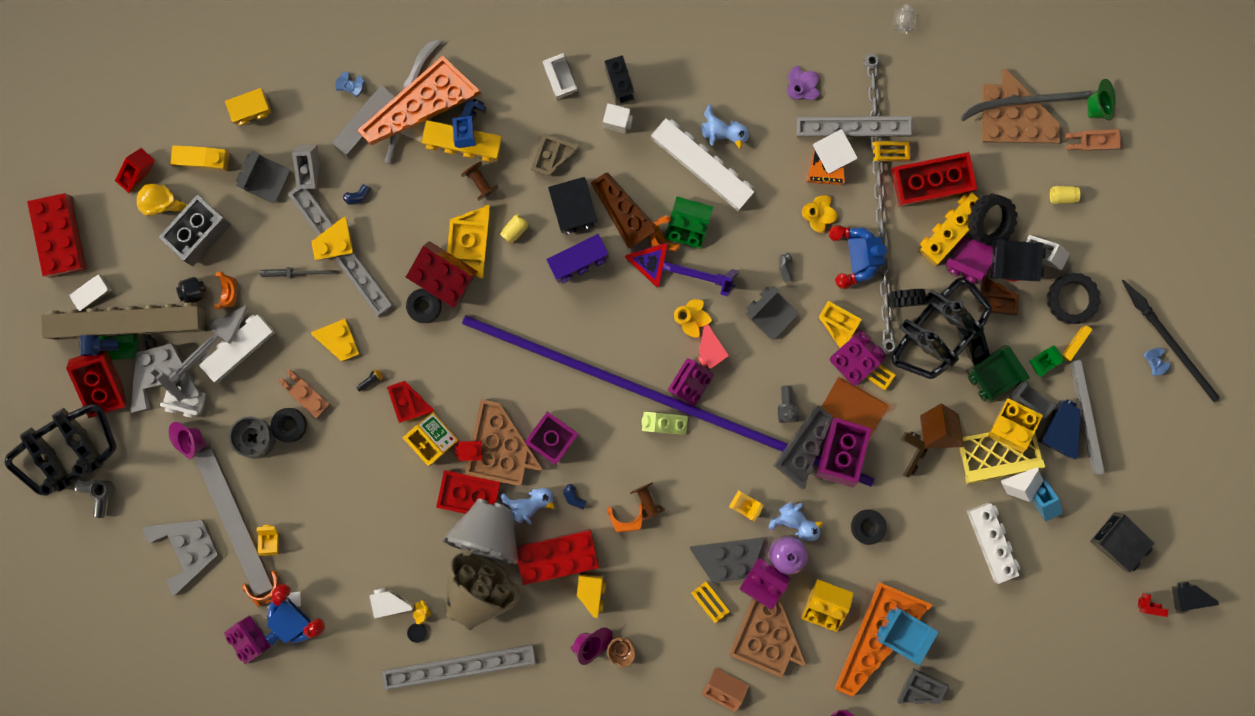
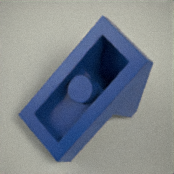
M472 116L453 118L455 147L475 146Z

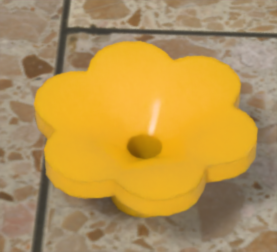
M420 600V602L415 604L413 618L416 619V624L420 625L426 621L427 617L431 616L432 612L428 609L424 600Z

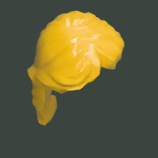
M151 183L144 185L137 195L138 209L145 216H154L165 211L182 212L188 205L183 201L179 202V200H176L169 188H166L163 184Z

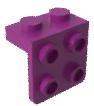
M963 236L959 240L952 258L948 259L946 270L951 275L967 277L966 280L968 282L982 285L991 266L993 247Z
M859 329L850 340L830 357V362L852 385H857L883 362L886 355L880 346L874 344L868 333Z

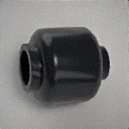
M190 277L179 281L176 291L181 302L194 303L203 299V292H206L203 281H198L196 277Z

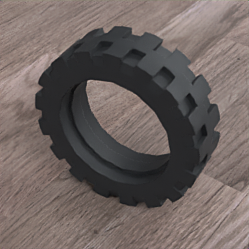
M993 193L983 195L982 199H978L975 206L971 207V214L968 215L969 233L974 237L973 239L988 246H993V240L995 239L1007 241L1010 238V234L1014 233V227L1017 225L1016 217H1018V213L1015 211V204L1010 199ZM999 205L1002 211V221L995 232L987 235L983 228L985 215L990 208Z
M1069 273L1057 278L1049 287L1047 305L1050 307V312L1057 320L1065 324L1086 322L1099 309L1098 305L1101 303V299H1099L1100 290L1097 289V284L1090 277L1084 276V274ZM1069 283L1082 285L1087 290L1089 296L1087 308L1077 315L1065 312L1060 307L1058 301L1061 288Z

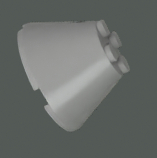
M477 499V502L445 535L442 541L460 550L470 551L471 549V553L507 564L514 562L515 565L518 563L513 510L498 503L492 505L486 500Z

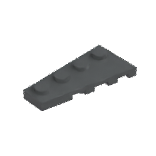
M819 405L813 408L773 465L801 489H805L807 485V478L812 472L814 460L819 454L821 442L825 438L833 418Z

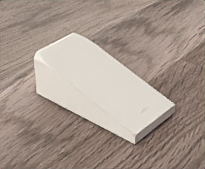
M98 274L69 296L77 309L82 311L112 292L104 277Z

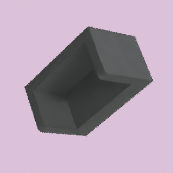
M1020 382L1010 398L1043 415L1041 420H1046L1056 404L1049 402L1027 386V382Z

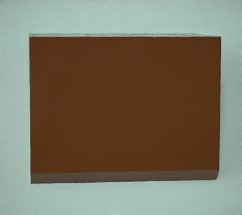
M941 403L920 415L925 449L964 446L958 413Z

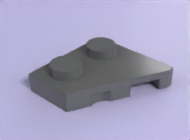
M913 668L897 699V703L915 702V704H923L929 702L931 704H940L949 686Z

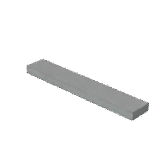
M912 116L797 117V137H827L841 129L846 137L912 136Z
M1070 361L1092 473L1103 474L1105 472L1082 361Z

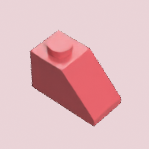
M707 324L703 328L698 353L700 357L698 360L703 367L707 366L710 369L729 355Z

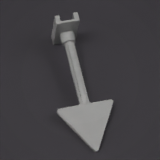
M245 305L207 324V327L214 334L168 376L155 366L149 372L180 402L186 397L176 385L181 376L220 338L229 344L232 343L248 307Z

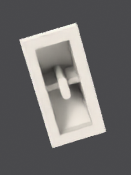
M1038 467L1001 480L1008 495L1031 502L1043 482Z

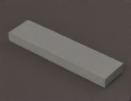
M381 85L335 138L332 144L348 156L363 138L357 130L394 99L395 96Z

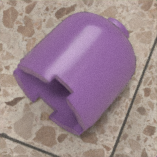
M791 535L781 536L771 544L769 560L772 566L779 572L793 575L801 572L806 566L808 552L805 545L798 538Z

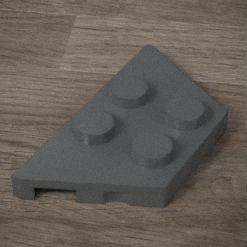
M764 538L690 546V550L712 583L746 579L757 561Z

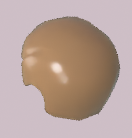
M616 637L608 644L607 655L611 663L618 665L620 668H625L635 661L636 648L630 639Z

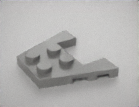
M167 344L136 353L131 413L150 409L146 390L162 386L149 372L154 366L168 376L184 362L175 344ZM187 370L179 380L181 391L186 396L183 400L202 396L200 389L194 383L193 376Z
M204 520L142 527L148 543L168 536L184 572L166 580L172 596L178 594L183 587L219 555Z

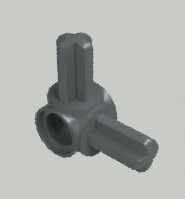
M781 386L782 405L778 406L779 423L798 422V406L793 404L792 386Z
M93 480L92 482L76 481L74 485L75 491L90 493V496L95 499L93 516L104 518L107 500H110L115 491L113 483ZM101 486L104 487L103 494L101 493Z

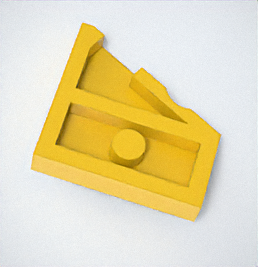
M342 217L311 241L315 261L354 254L347 217Z
M827 301L819 315V319L839 348L851 339L862 320L830 301Z
M346 319L311 332L312 336L340 361L360 355Z

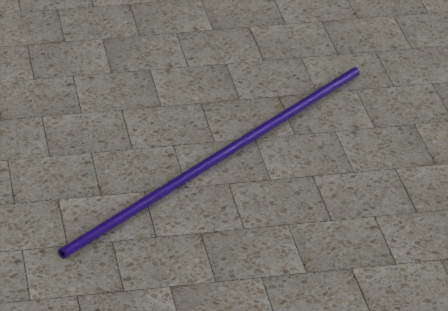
M465 315L462 321L463 325L783 452L788 445L785 442ZM816 456L813 464L819 466L821 457ZM860 473L858 482L872 487L875 478Z

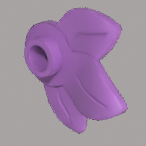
M795 66L788 75L790 83L787 87L788 96L794 100L802 98L806 100L816 99L820 95V92L815 88L819 79L818 73L814 71L803 73L799 66ZM794 87L798 88L800 92H796Z

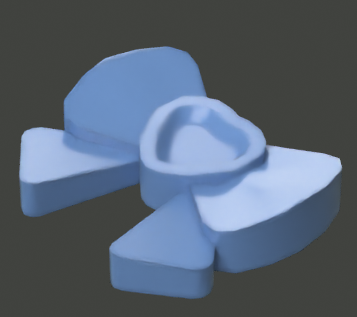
M348 71L341 73L340 77L336 80L335 90L346 91L358 97L362 93V85L364 84L361 75L353 83L351 80L348 81Z
M1159 347L1148 350L1144 354V358L1149 361V365L1152 368L1153 376L1164 374L1169 370L1170 362L1161 363V359L1158 358L1165 352V350Z

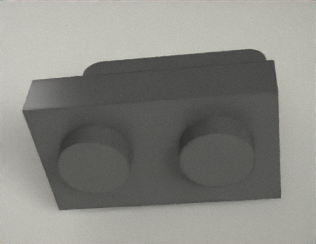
M252 151L251 155L248 154L244 161L246 166L243 172L240 171L236 178V182H238L236 186L271 203H276L290 174V170Z
M774 285L771 288L767 286L759 294L762 298L758 302L753 300L746 308L748 312L745 314L770 339H775L798 315L797 310L778 293L779 290Z

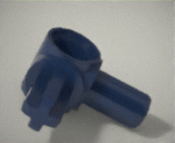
M80 335V356H96L100 351H117L119 348L117 339H100L98 335Z

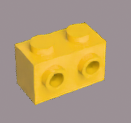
M262 88L225 100L230 118L235 125L245 126L250 123V120L255 118L261 120L268 117L269 113H272L265 91Z

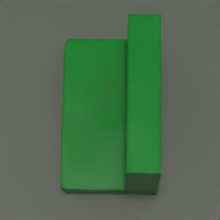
M138 335L99 337L100 339L118 340V350L108 351L111 360L136 359V353L139 352Z

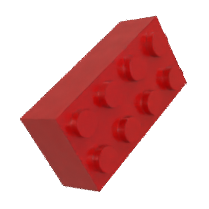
M970 152L896 166L891 169L898 207L971 193L977 190Z
M62 193L27 201L42 276L52 278L87 270L72 196Z
M591 529L516 546L523 585L599 568Z

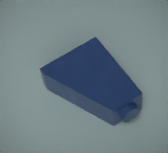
M1066 399V401H1059L1038 442L1070 459L1076 460L1078 457L1080 409L1076 408V403Z

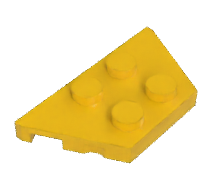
M485 205L477 210L450 219L447 252L477 270L476 276L480 279L484 278L490 205Z

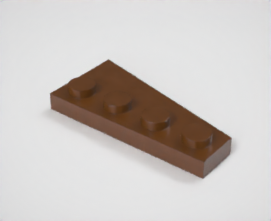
M608 172L591 182L628 249L659 230Z

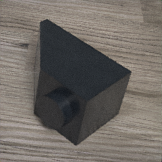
M956 327L959 338L962 340L967 333ZM984 331L978 338L974 337L965 348L973 365L990 355Z
M1189 581L1178 582L1177 586L1171 587L1175 610L1186 611L1219 605L1215 598L1198 586L1189 584Z

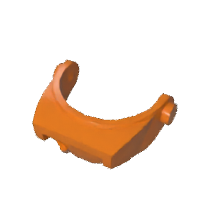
M666 215L654 221L653 223L659 230L649 236L652 246L668 243L667 250H679V244L670 243L664 239L660 232L659 224L671 221L670 216Z
M217 272L216 277L220 278L222 285V295L219 304L214 305L215 309L221 310L222 307L235 306L237 280L225 275L224 272Z
M640 503L639 516L636 520L629 523L617 521L612 514V507L607 508L617 533L640 531L642 511L645 510L642 503Z
M273 570L271 573L274 580V589L279 585V575L277 571ZM246 583L243 584V591H246L247 595L258 607L272 601V591L267 596L259 597L249 590Z

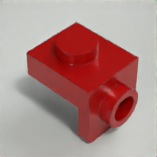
M458 441V445H455V457H458V461H482V441Z

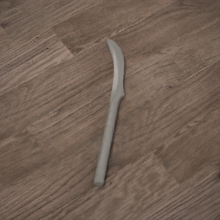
M440 40L432 41L421 49L408 79L403 84L404 89L418 77L428 56L441 44ZM401 132L391 137L384 160L385 163L392 164Z

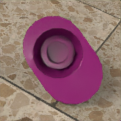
M173 422L169 426V438L172 445L188 459H192L196 453L207 446V441L203 438L199 429L187 428L179 422Z
M606 627L600 628L593 633H581L571 646V651L577 655L580 664L588 665L607 650L608 644L613 639V633Z

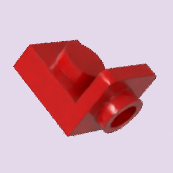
M1142 593V597L1138 599L1139 612L1168 617V609L1162 608L1163 604L1151 602L1150 606L1151 595Z

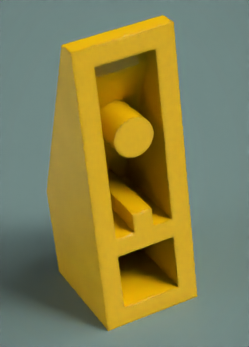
M172 146L170 165L228 172L230 152L225 149Z

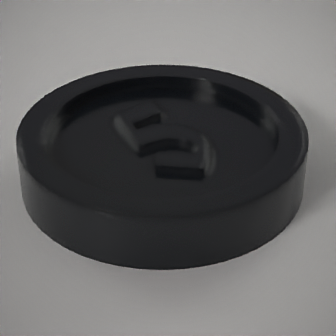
M414 623L407 630L409 640L414 643L423 641L427 634L426 628L422 624Z

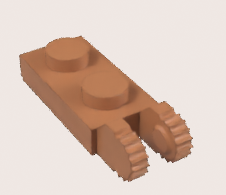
M1120 129L1090 130L1066 134L1067 139L1081 138V144H1069L1066 146V150L1121 149Z
M289 369L287 371L288 376L297 383L292 387L282 378H280L279 383L315 418H318L330 404L303 378H299Z

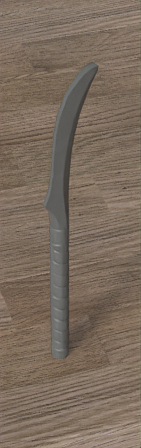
M1078 91L1036 96H1017L1014 94L1010 97L985 101L970 107L962 115L961 121H965L980 112L992 108L1089 98L1092 93L1091 91Z

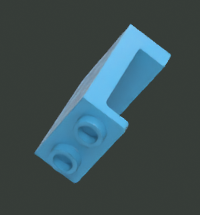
M895 607L894 610L891 609L887 614L886 619L888 621L885 626L879 628L876 634L878 636L877 641L920 666L939 632Z

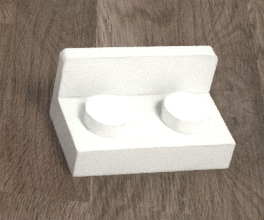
M166 390L164 402H161L160 406L165 407L164 411L176 414V411L184 412L183 416L195 418V415L201 416L207 393L201 392L202 396L187 400L182 399L179 402Z

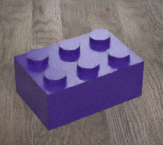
M596 234L546 260L557 282L561 281L564 284L572 280V276L577 273L579 275L590 271L589 267L595 264L599 267L607 263L609 254L599 234Z

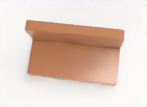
M715 668L710 680L702 691V695L736 712L742 704L749 686Z

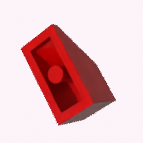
M142 148L136 150L125 158L115 182L127 193H130L150 172L155 160Z

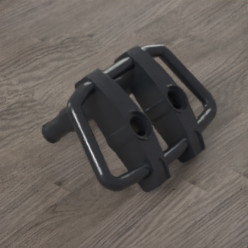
M959 277L940 294L931 290L926 295V302L929 305L914 322L906 319L899 327L905 335L892 353L891 360L893 365L927 379L938 377L949 366L952 368L959 360L958 356L972 339L974 337L978 338L984 331L983 327L992 313L991 304L976 285L966 280L967 277ZM960 285H966L984 308L978 321L972 317L960 300L951 302L946 299ZM934 310L944 317L949 324L967 333L953 351L940 339L936 331H926L920 327ZM910 340H912L924 353L941 361L942 364L933 371H928L900 361L899 356Z
M88 404L70 413L63 407L52 415L53 421L37 431L31 427L20 434L22 442L5 456L4 463L6 468L36 494L48 496L49 493L51 494L54 491L60 492L70 486L71 482L88 471L93 472L100 468L103 462L115 452L117 447L105 411L100 405ZM91 411L97 413L109 446L100 456L87 431L75 419ZM57 427L64 436L67 445L79 457L72 468L73 472L68 475L55 450L42 438L43 435ZM73 434L79 435L81 441L75 440ZM26 448L32 456L34 463L47 477L41 486L35 483L12 462ZM41 454H46L49 460H44Z

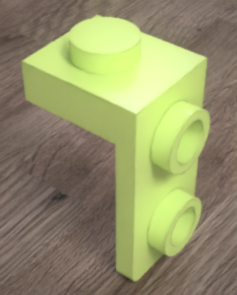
M644 412L642 431L686 435L688 416Z

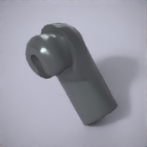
M790 253L781 254L779 257V270L784 282L793 279L787 264L793 260Z

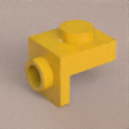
M738 490L729 507L755 521L760 516L764 505Z
M263 525L262 527H257L258 555H278L279 532L276 526Z

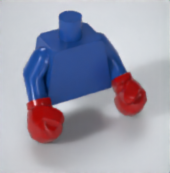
M836 225L829 231V237L833 241L848 238L852 274L840 273L836 276L835 283L840 289H848L858 284V282L872 279L879 270V267L884 265V255L887 252V248L882 244L881 237H874V233L866 228H850Z
M279 584L272 591V601L267 614V619L269 620L267 626L272 631L265 637L271 645H274L279 639L284 643L290 641L293 644L307 641L309 638L320 636L325 630V623L322 619L318 618L311 621L287 598L291 593V588L286 584Z

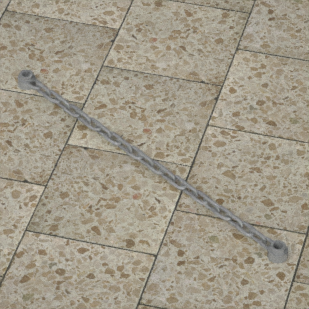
M872 53L868 54L863 62L865 68H867L868 77L871 78V86L868 89L873 110L870 112V117H873V114L880 116L876 106V102L879 100V89L875 85V78L878 75L877 66L880 60L876 54ZM869 59H875V64L869 63ZM875 69V75L874 73L870 75V70ZM871 89L872 91L876 89V98L873 97L872 99ZM871 137L873 150L875 149V146H873L874 138H879V141H882L881 137ZM873 160V173L877 176V183L874 185V195L878 200L876 222L880 224V232L877 234V237H880V235L881 237L885 236V246L887 247L888 237L887 233L884 232L883 225L886 222V210L882 207V199L885 197V187L881 183V175L884 171L883 161H880L881 172L880 170L876 172V163L879 164V161ZM877 186L878 188L882 187V196L880 194L877 196ZM882 210H883V218H884V220H883V219H880V221H879L878 211H879V212H882ZM884 255L886 268L882 270V266H880L879 271L883 274V280L880 283V294L884 297V305L881 308V313L886 329L883 331V341L880 347L885 354H891L896 349V342L893 338V331L889 326V322L892 320V308L888 305L891 287L886 275L889 271V259ZM886 284H887V285H888V294H887V292H884V294H883V285L886 286ZM884 308L885 310L889 308V317L885 318ZM890 333L891 339H886V334ZM887 343L892 344V348L890 350L886 348Z

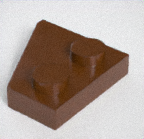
M986 275L982 285L980 284V292L991 304L992 313L1016 316L1018 314L1019 295L1007 290L1000 283L990 280ZM979 303L978 312H983L984 308Z

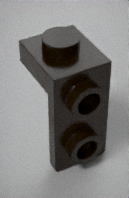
M912 431L910 434L904 432L901 438L917 448L903 476L908 478L910 475L913 476L918 469L916 464L919 458L923 459L928 450L924 448V442L920 440L921 436Z

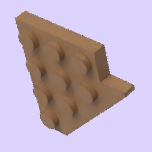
M1004 68L1002 69L1001 85L984 84L982 86V102L1002 99L1014 94L1017 96H1032ZM1040 103L1002 106L982 112V142L1058 144L1060 141V123Z
M481 399L472 441H482V461H467L465 475L522 486L525 468L542 471V467L528 445L524 443V439L502 405L497 402Z
M752 598L728 655L781 678L784 675L789 660L805 667L806 663L780 599L774 608L770 610Z

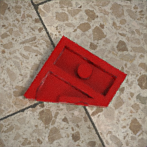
M406 381L386 387L398 423L434 412V409Z

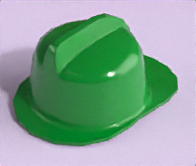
M1102 79L1098 91L1088 98L1087 116L1089 118H1105L1110 121L1113 117L1115 90L1108 79Z

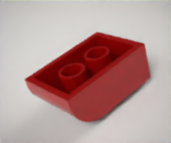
M100 351L96 356H78L69 359L66 370L83 407L88 404H98L104 409L105 413L126 406L124 389L108 351ZM94 411L87 413L88 419L97 416V413Z

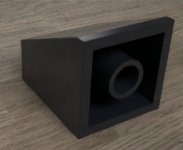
M1116 512L1110 516L1090 540L1100 551L1129 573L1135 571L1141 563L1139 561L1151 553L1153 550L1152 546L1154 545V542L1125 514Z

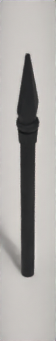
M1122 280L1135 308L1140 310L1142 315L1146 316L1145 318L1153 324L1212 401H1217L1220 398L1159 321L1155 312L1152 311V307H1149L1147 299L1125 280Z

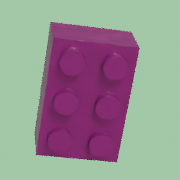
M834 418L829 426L816 477L853 488L859 481L872 429Z

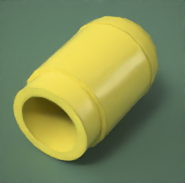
M1053 186L1050 188L1049 193L1050 202L1053 204L1079 202L1080 188L1074 186Z
M519 214L514 215L503 228L500 235L512 244L527 230L529 223Z

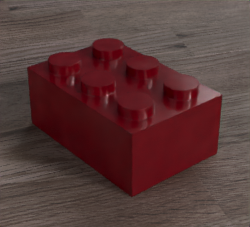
M429 241L422 246L405 278L455 308L463 299L478 271Z

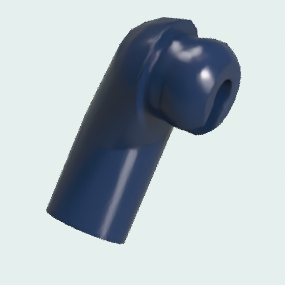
M362 184L358 192H346L343 195V200L349 205L361 204L371 188Z
M567 484L563 490L567 503L584 510L587 501L576 496V487L573 484Z

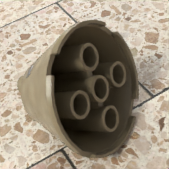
M460 553L452 559L449 567L446 601L448 612L446 615L450 620L457 621L464 625L466 629L472 630L474 627L515 607L520 598L518 586L516 583L512 584L509 579L510 574L494 561L471 553L469 556Z

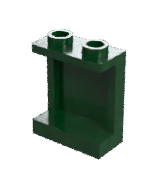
M1003 345L967 370L969 381L980 390L978 395L984 402L987 401L989 403H993L996 397L1020 381L1024 382L1030 378L1008 345Z

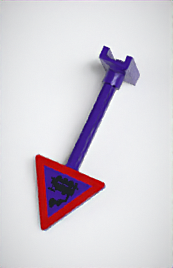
M668 243L625 255V258L656 287L660 286L663 270L713 282L715 285L722 286L720 295L729 296L736 287L733 281L738 275L739 270L731 269L726 275H716L666 262Z

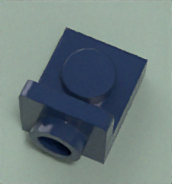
M477 99L473 101L468 100L461 117L472 116V121H474L476 116L475 109L486 113L487 109L484 103Z

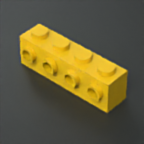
M426 120L421 143L426 146L425 149L437 151L438 148L443 149L446 154L455 155L457 152L462 153L465 158L474 159L476 156L481 157L484 162L493 163V160L498 161L503 138L499 135L474 130L475 146L457 148L454 145L452 125Z
M970 193L968 196L964 194L957 201L959 206L955 210L951 208L944 216L947 219L942 224L939 222L932 229L934 233L931 237L928 238L926 236L919 243L921 248L918 252L934 266L938 265L969 231L968 215L971 214V207L975 206L976 201L979 199L973 193Z

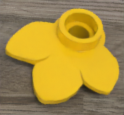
M818 196L813 202L805 204L802 208L803 218L810 222V226L815 232L824 233L826 229L825 224L834 223L838 219L837 212L829 207L832 200L830 196ZM810 209L814 210V215L810 214Z
M690 300L686 306H680L674 312L675 321L682 325L683 332L688 336L699 337V327H703L712 321L708 313L701 310L704 304L703 300ZM681 312H685L687 314L686 319L680 318Z

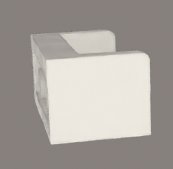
M564 53L542 61L557 100L578 92Z

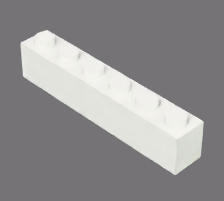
M665 118L651 135V139L739 211L753 195V186L745 180L742 182L738 179V174L731 168L726 169L723 166L724 162L717 156L712 157L708 154L709 150L701 143L697 145L693 141L694 137L687 131L683 133L679 130L680 126L671 119L669 121Z

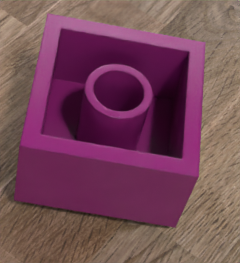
M547 411L524 443L557 465L579 433Z

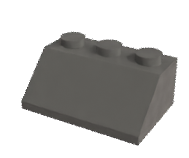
M197 194L163 231L159 238L184 262L194 266L231 226V223Z

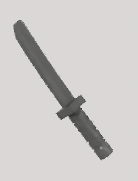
M286 267V269L260 270L261 277L282 276L293 278L292 275L338 274L337 270L292 271L291 267Z

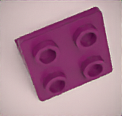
M687 358L668 391L690 405L696 406L705 389L711 383L714 374L698 362Z
M758 558L742 583L740 590L772 610L788 587L791 578Z
M250 615L224 632L226 641L233 646L238 659L243 661L244 664H247L271 647Z

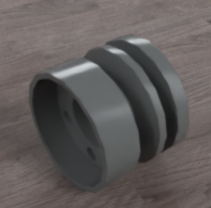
M252 416L237 420L229 433V443L232 449L239 455L252 459H259L268 455L276 442V438L271 431V425L264 420ZM252 435H256V436H257V437H256L257 442H253V441H252V440H253Z

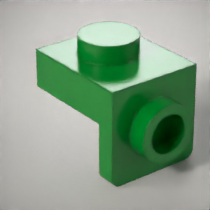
M1053 345L1040 352L1029 362L1038 376L1041 377L1055 366L1064 362V358L1056 346Z

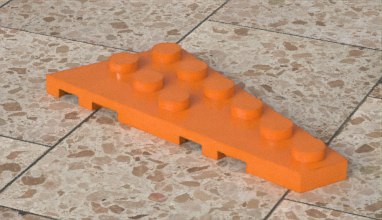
M441 56L357 131L372 146L480 95L481 92L444 56Z
M878 582L834 689L853 697L866 683L872 673L879 668L885 658L892 653L893 650L878 642V636H876L879 628L885 626L888 621L886 616L891 609L894 610L895 607H898L920 620L933 604Z

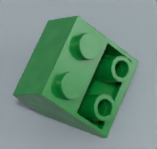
M676 196L670 217L671 221H669L664 239L701 249L713 206Z

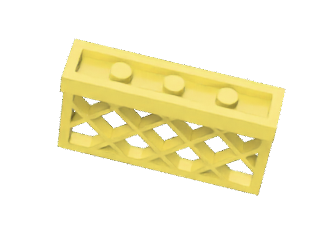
M989 432L962 437L963 442L971 441L976 444L972 453L965 450L964 446L959 447L967 485L1014 476L1036 467L1039 470L1045 468L1036 433H1034L1031 439L1033 446L1030 443L1028 445L1029 448L1035 451L1036 458L1028 459L1023 456V453H1019L993 439L995 443L992 448H986L980 443L984 438L989 437ZM997 443L1007 448L1002 457L992 451ZM978 447L988 452L983 461L973 455ZM1009 450L1018 456L1017 460L1013 463L1004 459ZM990 454L999 459L996 466L991 467L985 463ZM971 457L981 463L977 470L969 471L968 462Z

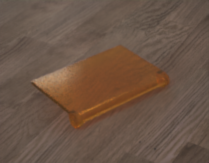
M838 377L821 407L833 419L838 418L871 428V437L889 405Z

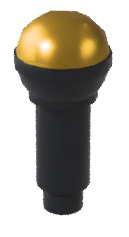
M378 369L371 371L369 377L356 387L357 390L360 392L371 384L380 382L383 378L382 372Z

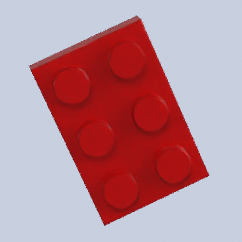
M444 470L436 508L465 514L477 502V499L486 500L489 504L494 505L497 502L501 482Z

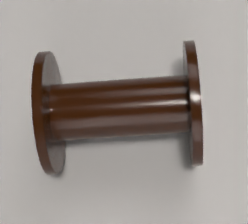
M481 161L472 165L461 174V177L467 176L471 178L481 192V195L477 198L478 201L486 198L499 188L498 185L491 188L478 169L483 164Z
M653 482L630 492V494L638 493L647 516L642 518V520L665 511V508L655 505L647 488Z

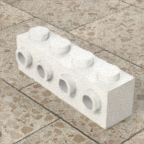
M251 315L245 321L246 325L241 329L239 327L231 344L223 340L216 346L217 350L212 354L208 353L201 359L203 362L199 366L214 383H219L276 333L261 315Z
M985 503L967 510L994 582L1000 584L1020 576L1018 573L1020 566L1016 559L1013 560L1011 552H1013L1012 546L1009 541L1006 542L1004 534H1006L1005 528L1002 523L999 524L997 519L999 513L996 506H992L991 503Z

